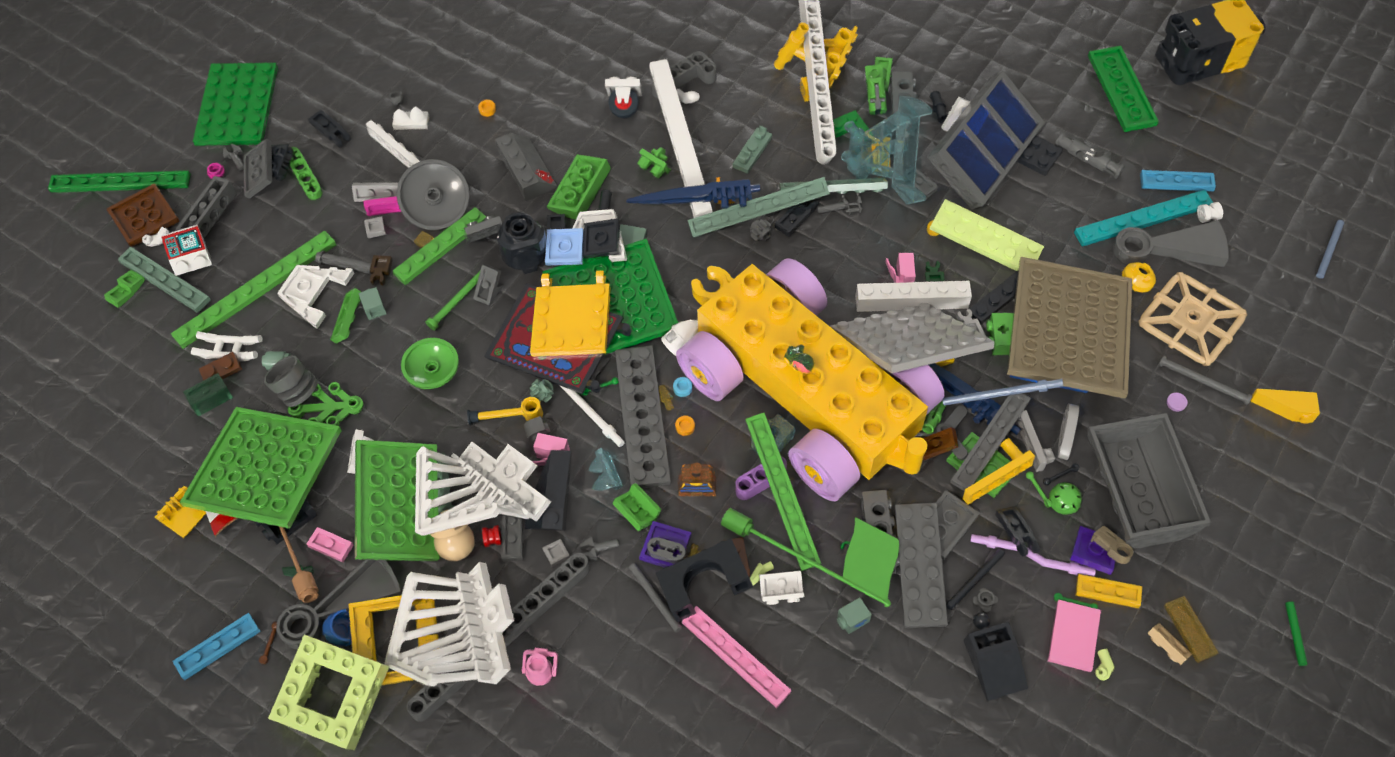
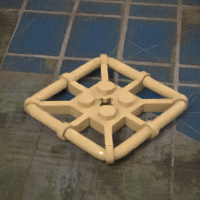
M1177 272L1163 289L1155 294L1154 300L1141 315L1138 323L1147 332L1167 343L1171 349L1175 348L1203 366H1209L1210 363L1216 360L1225 346L1232 342L1234 334L1245 321L1247 311L1217 293L1216 289L1207 287L1183 272ZM1176 283H1179L1183 295L1180 303L1167 297ZM1187 284L1206 294L1207 296L1204 300L1200 301L1190 295ZM1213 298L1231 310L1217 311L1207 305V303ZM1160 304H1164L1174 310L1167 316L1150 317ZM1195 315L1196 320L1191 319L1189 316ZM1237 318L1227 332L1213 324L1217 319ZM1169 323L1180 331L1174 338H1171L1152 325ZM1207 331L1220 338L1219 343L1210 354L1204 339ZM1184 333L1197 340L1201 355L1178 342Z

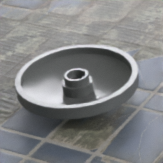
M423 160L410 166L401 176L397 187V201L402 214L411 224L420 229L439 231L447 229L463 217L469 204V189L464 176L453 165L441 160Z

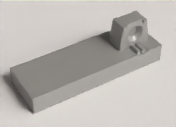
M353 183L354 202L397 196L398 183Z
M1025 410L1016 421V424L1022 429L1020 434L1027 451L1030 450L1035 455L1033 461L1035 471H1043L1046 464L1054 462L1055 456L1051 448L1042 449L1027 410Z

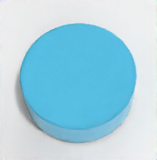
M686 377L677 378L673 383L674 393L680 397L688 396L692 392V382Z

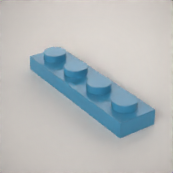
M1142 170L1140 173L1141 188L1206 190L1214 192L1216 188L1214 173Z
M247 613L173 660V663L181 678L186 680L261 631L252 616Z

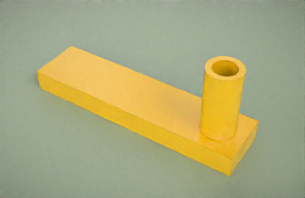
M1010 438L1004 440L1000 446L1013 461L966 488L963 500L968 505L1032 466L1035 455L1030 450L1023 454Z

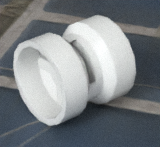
M1214 202L1210 205L1198 206V219L1201 223L1209 222L1211 219L1214 221L1222 219L1223 209L1221 204Z

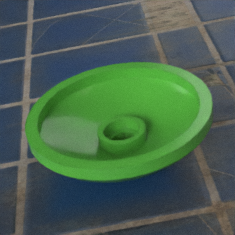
M426 338L415 342L406 350L401 361V370L405 379L411 385L421 389H434L443 386L454 377L459 366V358L455 348L449 342L440 338Z

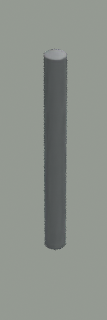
M631 564L629 566L631 572L676 633L679 632L682 626L675 620L669 608L637 564Z

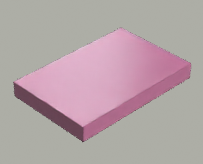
M1058 600L1048 661L1091 672L1101 610Z

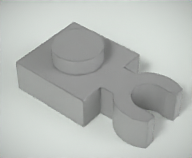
M970 309L966 311L967 316H962L960 311L957 313L958 321L963 322L964 325L970 328H974L975 331L981 334H985L978 319L972 320V311Z

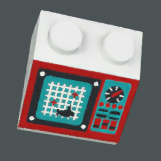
M198 225L161 235L175 276L212 265L209 251Z

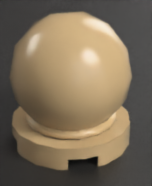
M468 524L430 534L434 537L435 550L440 557L448 561H460L467 558L475 545L474 533Z

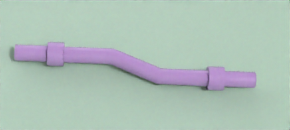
M971 535L970 542L987 545L986 547L994 549L995 547L1017 551L1016 544L1011 541L997 539L996 536L988 535V537ZM1027 547L1028 554L1026 556L1041 566L1068 571L1069 574L1074 575L1078 573L1089 576L1095 575L1096 569L1081 566L1077 562L1070 561V563L1046 559L1038 553H1032Z

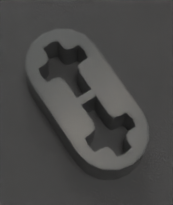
M655 537L649 540L647 544L648 554L658 560L676 564L686 556L684 546L673 541ZM659 544L660 549H658L657 552H654L653 547H656V545ZM679 550L681 555L673 557V553Z

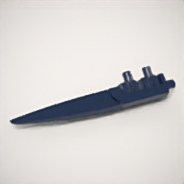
M750 179L711 182L703 185L648 193L629 198L626 202L639 204L710 202L713 199L714 203H718V200H721V207L727 209L729 207L728 199H732V202L739 199V206L746 207V198L752 200V192H760V184L751 185Z
M935 363L928 364L938 376L943 388L952 395L958 396L982 392L975 390ZM991 398L962 403L967 408H972L971 412L973 414L978 413L973 418V421L977 424L985 418L988 420L986 424L989 425L1001 407ZM1014 424L1010 431L1018 435L1022 429Z

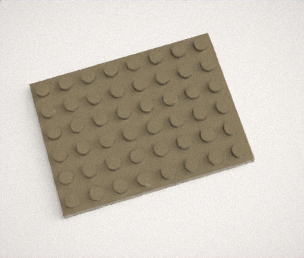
M1021 257L1018 267L1007 375L1036 381L1062 379L1063 385L1066 387L1126 399L1129 380L1132 278Z

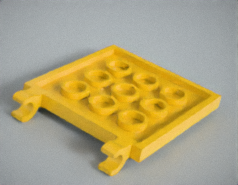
M596 271V284L551 287L552 278H549L550 274H542V287H536L530 348L531 356L606 353L611 287L610 284H606L604 271Z

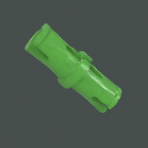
M943 401L926 415L922 429L925 433L932 434L936 425L940 423L943 410L946 407Z

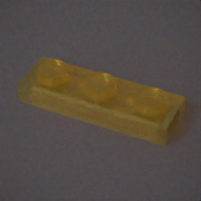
M1185 596L1164 605L1197 663L1218 654L1217 649Z

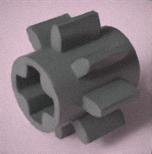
M762 219L754 221L750 227V232H752L750 236L755 241H766L772 234L771 224L766 219L764 221Z

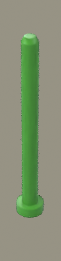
M480 271L432 319L428 318L425 321L430 329L435 331L438 328V323L477 284Z

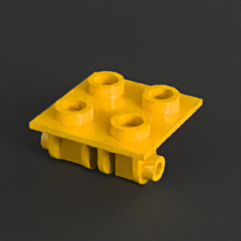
M185 486L179 488L174 497H170V501H166V505L160 511H157L158 514L155 516L157 520L182 538H185L206 515V511L181 505L180 501L188 489Z

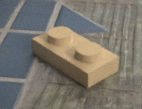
M1160 623L1148 632L1151 640L1157 646L1165 649L1168 652L1169 658L1174 662H1178L1181 665L1192 655Z

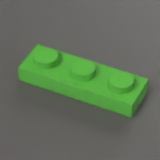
M356 288L345 294L330 339L336 344L347 339L350 334L349 327L355 319L354 312L360 303L359 293L361 291Z

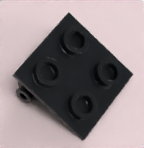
M289 144L271 145L272 177H276L275 179L278 181L285 179L287 174L285 169L289 168L285 164L290 165L294 154L292 152L293 149L288 147Z

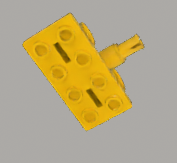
M801 22L798 28L790 33L784 47L778 52V58L774 62L775 68L783 69L784 65L790 62L794 56L805 61L803 42L804 36L809 30V26L806 23ZM854 26L852 31L847 28H841L833 39H824L829 88L832 86L834 79L838 78L841 72L839 69L847 59L845 54H849L852 48L851 43L855 41L858 35L856 34L857 26Z

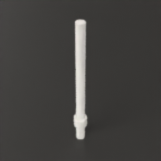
M560 386L603 430L602 433L608 439L611 438L618 447L624 445L625 442L616 433L615 428L612 425H608L577 392Z

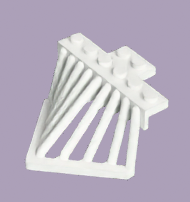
M473 442L468 445L460 457L454 453L449 457L429 450L426 447H421L416 453L415 532L421 536L497 517L498 514L524 519L532 518L537 522L551 501L526 483V480L537 465L509 444L497 459ZM428 458L445 464L432 463L428 461ZM430 471L466 475L437 481L428 480V473ZM472 483L463 489L432 500L428 499V492L431 489ZM478 492L476 496L432 519L428 518V511L431 508Z
M479 562L469 574L457 572L455 574L456 579L410 572L404 585L385 665L428 686H435L437 683L467 680L497 684L511 670L502 634L514 621L506 585L498 584L492 590L487 565ZM418 582L456 587L459 590L424 591L416 590ZM415 599L461 600L457 605L410 611L412 602ZM461 613L457 619L405 632L407 622L410 619ZM462 626L454 634L399 653L401 645L405 640ZM462 640L461 642H458V643L449 645V644H451V643H454V642H457V641ZM467 649V650L464 651V652L455 653V652H458V651ZM475 669L474 671H470V672L447 673V672H454V671Z

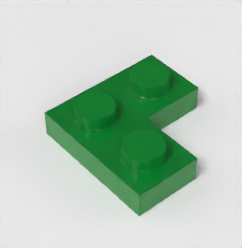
M855 110L833 119L835 138L849 133L854 141L860 144L871 139L873 133Z

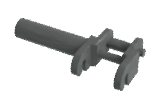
M856 193L857 202L848 203L844 195H842L841 203L817 206V212L823 213L844 209L848 215L856 211L861 213V210H863L861 207V197L859 193ZM857 205V208L850 209L849 206Z

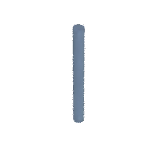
M1337 220L1316 274L1320 279L1325 276L1344 225L1342 220Z

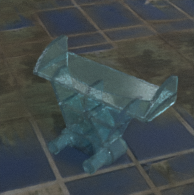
M899 96L898 111L867 131L858 128L853 121H848L844 129L850 134L849 150L844 151L841 155V159L847 164V169L856 179H865L869 174L892 178L891 187L906 204L925 201L926 196L921 191L915 189L914 186L920 117L932 114V109L921 100ZM896 130V139L891 140L892 132ZM872 145L876 146V148L871 152ZM890 154H894L893 168L889 167Z

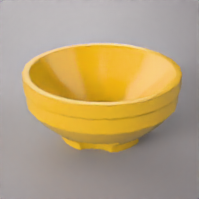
M1133 262L1128 264L1122 271V277L1132 278V290L1148 292L1154 287L1156 276L1148 264ZM1139 268L1143 269L1148 274L1141 273Z

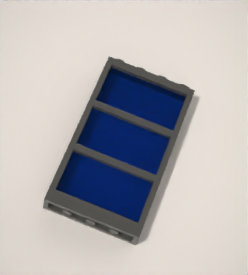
M1002 70L990 76L927 158L971 209H975L986 203L1045 122Z

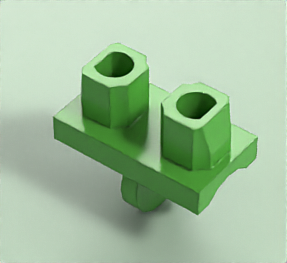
M664 148L652 149L651 153L644 149L640 150L641 158L637 163L639 167L647 170L650 164H653L654 167L650 172L658 179L664 172L668 174L671 171L667 167V163L662 161H667L668 159Z

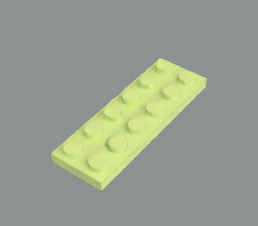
M946 199L930 226V230L1015 271H1018L1021 257L1038 260L1044 248L1043 245Z

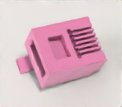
M914 253L898 254L897 276L895 269L890 265L888 258H886L885 263L894 283L915 282Z
M538 433L533 447L536 458L541 460L532 462L537 466H545L551 450L570 451L568 440Z

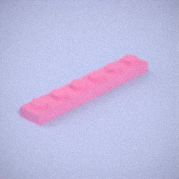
M696 606L694 608L696 614L683 619L682 624L777 708L791 693V689Z

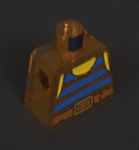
M699 463L682 465L678 477V496H716V476L712 466Z

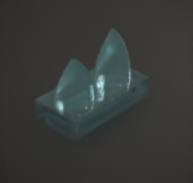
M602 448L595 451L596 458L592 461L589 471L594 473L603 472V474L595 481L592 490L602 491L611 487L615 490L622 488L623 485L610 453Z

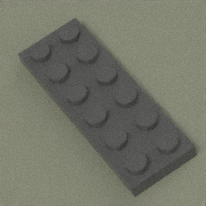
M937 503L895 505L905 628L946 627L948 623Z

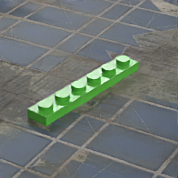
M474 207L395 268L393 274L404 285L408 284L465 239L464 228L467 227V224L474 221L478 223L483 222L486 216Z

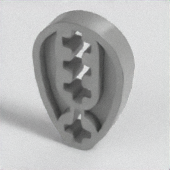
M1067 404L1060 430L1057 458L1065 460L1069 458L1077 426L1079 405Z

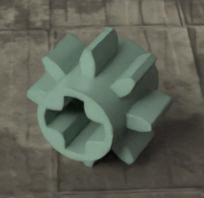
M536 379L531 384V397L537 398L540 402L543 400L545 403L552 398L554 394L552 391L553 385L548 380L543 379L540 382L539 379Z

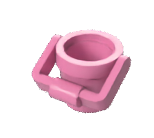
M535 648L534 650L527 649L523 653L522 673L526 674L528 681L533 685H545L552 679V676L556 677L558 666L557 652L548 651L545 648ZM547 656L554 657L553 666L548 659H546Z

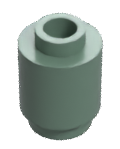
M267 351L262 356V366L266 370H270L278 361L291 356V354L286 353V351Z

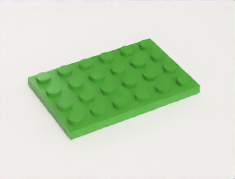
M356 440L355 559L439 560V554L434 546V537L430 534L421 536L415 532L416 453L421 447L437 452V444ZM428 458V461L437 463L436 460ZM430 471L428 473V480L437 481V471ZM431 489L428 492V499L438 498V489ZM438 506L428 511V518H434L438 515Z

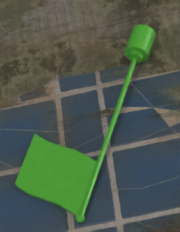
M729 508L724 514L721 526L741 537L753 533L885 604V607L891 605L888 593L890 579L898 558L899 539L855 517L854 534L845 557L842 577L754 530L753 520L732 508Z

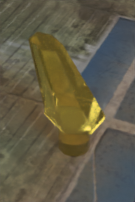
M665 385L658 386L661 402L665 404L666 410L674 409L671 401L673 396Z

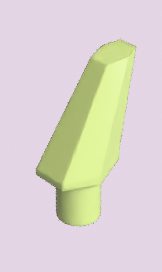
M771 561L763 565L761 563L757 564L750 576L753 586L760 581L759 574H766V572L774 569Z

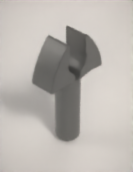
M231 144L233 148V153H231L224 147L223 157L227 162L232 159L238 170L243 171L244 164L239 158V155L243 154L242 149Z
M590 537L580 545V549L591 548L590 552H584L583 554L589 560H597L596 555L599 551L619 547V540L614 539L595 543L593 538Z

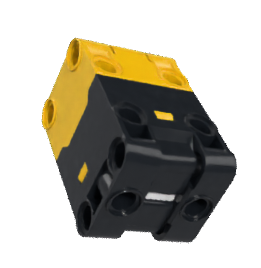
M1225 0L1178 14H1172L1165 27L1166 37L1160 41L1155 56L1174 84L1183 85L1199 81L1203 78L1244 68L1261 34L1265 33L1266 26L1260 15L1255 16L1245 0Z

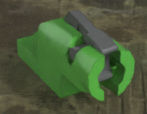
M882 65L865 66L869 113L875 115L876 110H880V115L887 112Z

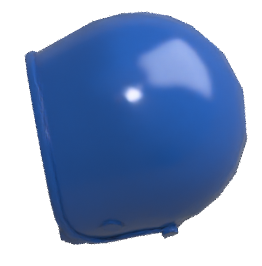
M347 609L332 613L324 621L322 631L329 643L337 646L352 644L350 616Z

